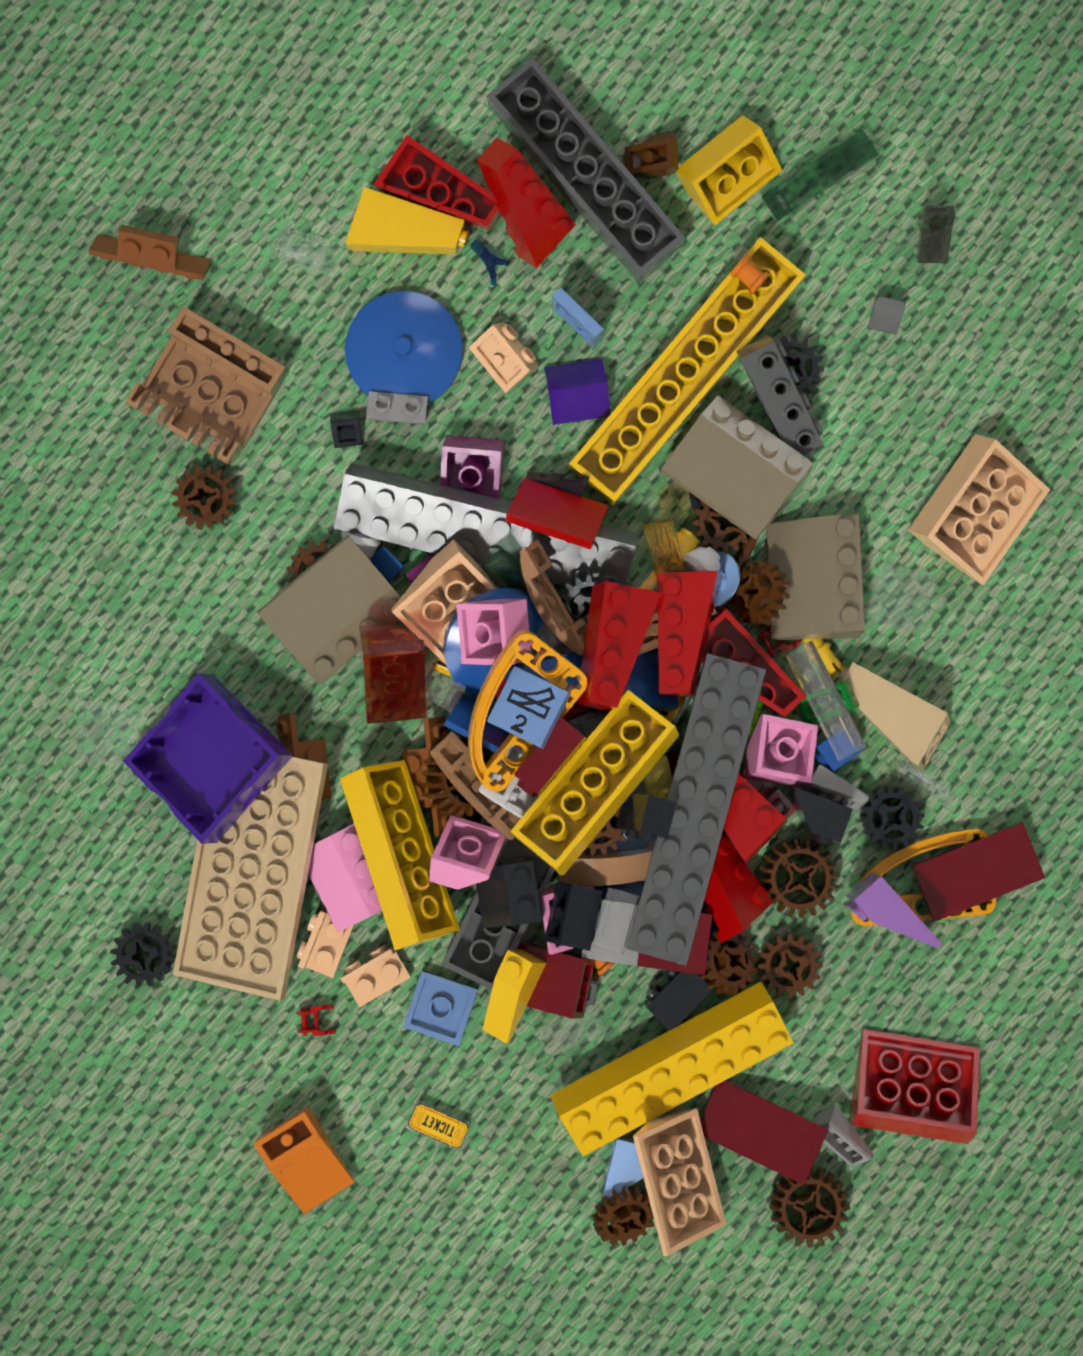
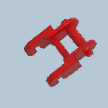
M768 627L769 632L765 633L762 630L760 631L761 635L757 637V639L762 638L768 650L766 653L768 655L771 654V657L775 656L774 652L777 650L782 653L801 644L799 640L787 646L783 644L782 640H777L779 647L773 648L768 638V635L771 634L770 627Z
M334 1004L314 1005L310 1007L311 1010H305V1007H302L301 1011L296 1012L297 1015H301L302 1029L297 1031L298 1033H303V1036H307V1033L312 1032L313 1036L336 1034V1029L321 1030L318 1024L319 1010L334 1009ZM308 1014H313L314 1028H308Z

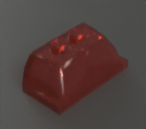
M397 625L359 626L362 682L367 724L426 718L424 640H417L412 633Z

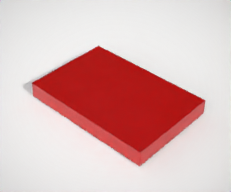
M524 478L507 512L505 521L591 549L607 515L609 505Z

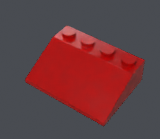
M863 1029L852 1093L851 1125L968 1144L977 1133L980 1048Z

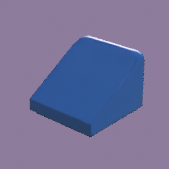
M384 546L370 559L389 583L405 569Z

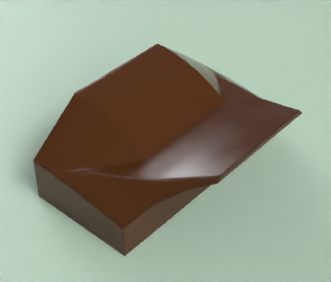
M675 130L650 135L641 144L625 147V167L634 178L652 179L674 174L679 169L677 138H675Z

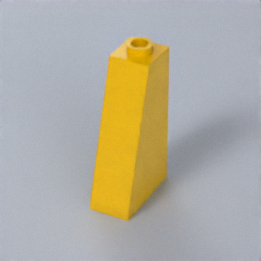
M364 187L345 243L347 248L352 251L457 255L459 247H465L469 231L465 230L466 225L463 219Z

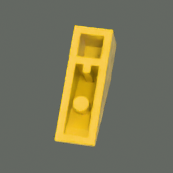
M523 949L507 950L494 979L482 1030L506 1044L510 1043L546 962Z

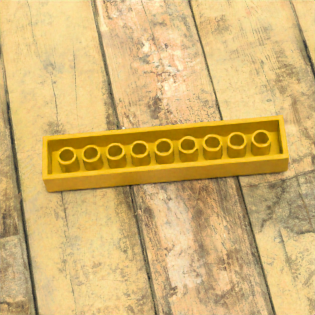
M761 237L744 257L748 254L751 257L750 261L763 273L767 271L770 274L766 281L751 295L749 288L737 277L732 278L729 273L569 463V469L577 476H589L587 484L613 506L738 359L737 351L748 346L806 276V274Z

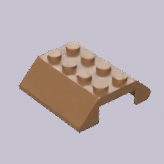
M183 306L168 330L172 336L143 385L136 383L127 398L126 404L137 411L141 409V413L145 416L150 415L159 405L165 407L159 413L157 423L162 426L167 423V429L187 441L193 437L192 444L197 447L209 435H212L215 439L210 443L207 452L212 456L218 453L217 458L229 465L244 449L275 398L286 367Z

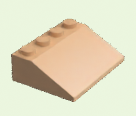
M975 434L908 531L932 551L979 584L984 585L1050 489L996 439Z
M453 539L430 560L391 611L446 664L443 642L449 622L457 612L456 604L468 602L481 593L500 589L501 587Z
M697 1108L670 1110L650 1120L633 1135L663 1256H669L727 1224Z

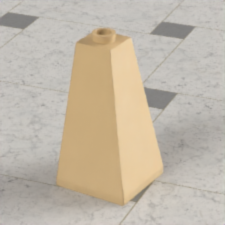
M854 662L850 668L845 667L837 682L849 679V690H853L855 694L852 698L854 702L857 701L859 704L857 709L916 770L923 773L951 724L948 713Z

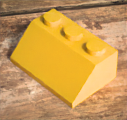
M742 115L682 163L675 173L685 191L712 224L716 225L783 170L762 128Z

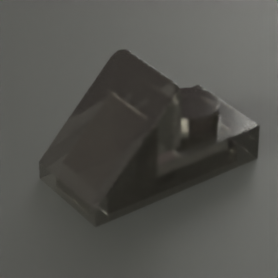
M924 205L917 221L920 229L917 250L918 263L947 264L955 212L954 206Z

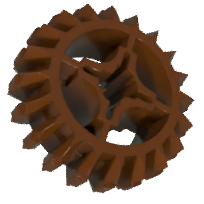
M459 738L468 748V739ZM482 748L484 764H486L490 758H485L487 750ZM429 751L431 759L423 761L428 768L421 772L426 777V782L421 786L428 788L425 797L433 799L431 807L439 809V814L448 815L449 817L453 815L469 818L473 814H478L479 812L449 781Z
M793 838V847L791 848L788 841L783 840L782 846L784 850L782 852L778 847L773 846L772 851L777 856L774 859L769 855L764 856V859L771 863L770 867L760 866V871L768 873V877L759 878L760 883H768L769 885L764 889L768 894H773L770 897L772 899L771 905L779 901L776 907V911L779 913L787 906L788 917H793L795 909H798L799 917L805 918L806 908L814 916L817 914L814 907L816 904L825 910L827 906L822 899L825 897L833 901L834 896L827 892L829 888L833 890H838L839 888L837 884L830 883V881L840 877L839 873L830 872L829 870L836 867L837 862L830 861L826 863V860L831 856L830 851H825L820 855L819 852L822 849V844L817 843L813 849H810L811 839L807 838L804 841L803 847L800 846L799 838ZM804 853L812 856L814 860L804 866L797 867L788 857L793 854ZM782 864L787 872V879L778 889L776 885V872L779 865ZM790 866L799 873L805 872L806 877L803 878L806 879L804 883L808 889L798 882L793 884L792 879L794 877L792 876L794 872L790 869ZM821 867L822 884L819 891L816 892L811 879L817 871L816 869ZM796 889H802L810 899L803 902H792L785 899L784 896Z
M822 1167L817 1168L815 1175L812 1169L806 1184H811V1186H808L807 1191L802 1195L792 1194L791 1196L794 1190L803 1186L802 1184L788 1177H785L788 1181L786 1184L779 1180L776 1181L775 1184L781 1192L771 1191L770 1193L771 1197L777 1200L776 1202L769 1203L770 1210L777 1211L770 1217L772 1222H779L776 1226V1230L779 1233L786 1231L784 1234L785 1240L789 1241L795 1236L796 1246H801L803 1240L806 1239L807 1247L812 1248L813 1240L817 1239L820 1246L825 1245L823 1240L825 1236L834 1241L835 1236L832 1233L834 1229L840 1233L843 1232L844 1229L838 1222H848V1216L842 1213V1211L850 1210V1205L842 1201L846 1200L849 1196L846 1191H840L843 1187L840 1180L833 1182L835 1175L832 1172L827 1173L824 1177V1169ZM821 1186L826 1188L832 1195V1209L820 1202L821 1194L819 1190ZM808 1201H813L816 1206L811 1212H806L803 1207ZM786 1204L800 1211L798 1227L788 1220ZM815 1219H827L822 1225L807 1229L811 1227Z

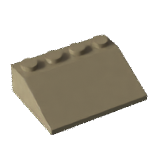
M717 396L693 424L663 465L661 472L757 540L804 484L814 463L720 396Z
M859 514L826 515L769 524L766 528L768 562L778 565L779 571L786 573L783 581L790 583V586L785 589V593L789 594L790 598L783 600V604L787 607L786 610H778L779 619L771 618V640L860 638L865 631Z
M347 535L260 608L257 613L296 660L320 685L399 619L392 613L391 609L401 596L350 536Z

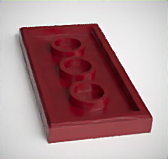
M1023 822L911 865L934 922L1045 878Z
M726 1080L715 1086L700 1120L705 1138L802 1185L806 1184L829 1131L828 1128Z

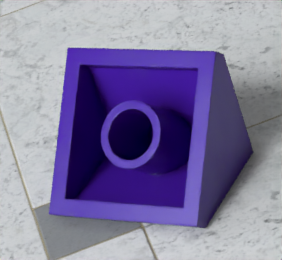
M602 358L544 367L553 425L610 416L608 383Z

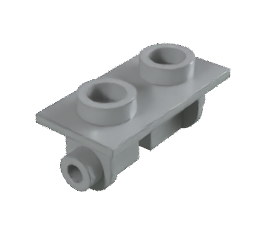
M369 391L366 420L425 424L427 421L428 396Z

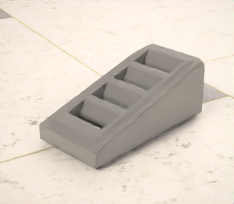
M819 765L813 770L812 783L801 788V790L856 810L863 806L870 798L867 794L823 765Z
M836 1106L816 1115L814 1122L829 1129L824 1144L853 1168L873 1159V1152Z

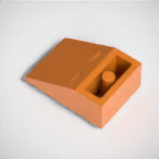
M309 1106L263 1133L253 1143L269 1170L304 1214L355 1183L354 1178Z

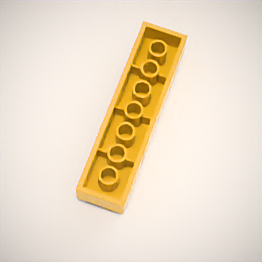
M759 982L552 1093L550 1096L561 1121L584 1157L794 1044L773 1000L762 982Z

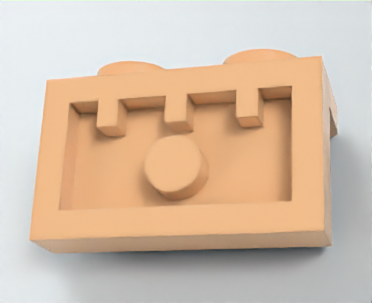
M501 322L492 325L469 349L502 390L507 393L529 373L536 371L539 365L536 363L534 353L529 348L523 347L519 342L516 331L510 325Z
M322 909L318 915L313 914L307 928L308 931H311L308 942L302 941L296 958L301 959L298 967L303 969L306 967L334 978L354 925L337 932L326 910Z
M383 945L369 954L372 959L361 964L357 960L344 968L346 974L340 979L343 984L346 983L359 1007L411 978L408 969L393 946L387 949Z

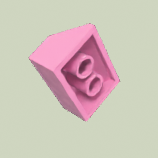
M354 824L313 844L308 876L337 932L382 911Z

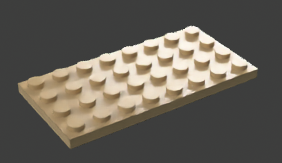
M292 757L218 843L201 844L197 840L173 969L174 976L274 1000H285L328 768L327 763Z

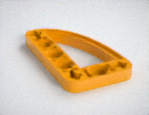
M528 630L516 632L495 660L480 689L470 720L468 733L470 761L480 782L493 792L502 791L515 778L514 773L537 747L510 733L489 761L484 764L482 737L486 717L493 698L515 659H520L551 684L571 693L560 715L562 718L587 687V678L580 668ZM531 639L529 643L538 653L534 657L527 649H523L520 652L521 647L518 643L521 640L527 642ZM544 657H556L557 665L553 670L545 671L541 668V661ZM577 675L578 685L574 686L571 684L566 689L568 686L566 678L568 676L574 678ZM511 746H521L523 754L519 759L511 760L507 758V751ZM500 759H503L506 765L512 768L508 770L506 766L503 767L499 762ZM500 771L502 779L500 781L494 779L491 782L492 779L489 774Z
M966 829L916 841L909 844L908 847H902L880 860L865 873L858 884L871 872L883 876L896 865L916 855L961 843L962 846L973 839V834H977L978 838L985 837L988 834L980 829ZM922 893L899 895L921 921L932 920L929 912L925 915H919L915 910L916 902L923 898ZM996 898L989 900V903H985L984 909H981L980 905L971 907L970 911L963 910L943 919L989 914L996 906ZM850 910L851 918L861 926L877 925L868 919L862 921Z

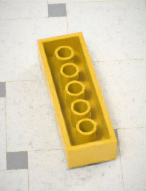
M627 690L622 696L618 708H613L510 832L563 876L678 738L679 733L676 727Z
M405 760L363 767L340 778L394 950L432 941L459 931V924L446 886L429 881L431 857L434 853V848Z

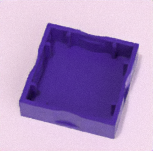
M198 673L171 704L165 717L147 732L123 762L151 791L159 795L168 804L177 819L201 844L218 843L293 755L214 675Z

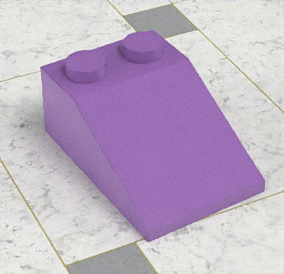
M871 872L846 895L851 901L847 906L862 921L868 919L877 925L936 948L942 945L880 875Z

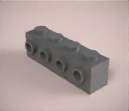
M767 335L738 350L737 354L777 437L802 455L822 446L823 443L819 435L823 434V430L816 417L810 418L807 410L811 408V405L805 393L799 394L795 384L799 383V380L792 366L787 368L783 361L787 354L779 340L774 342Z

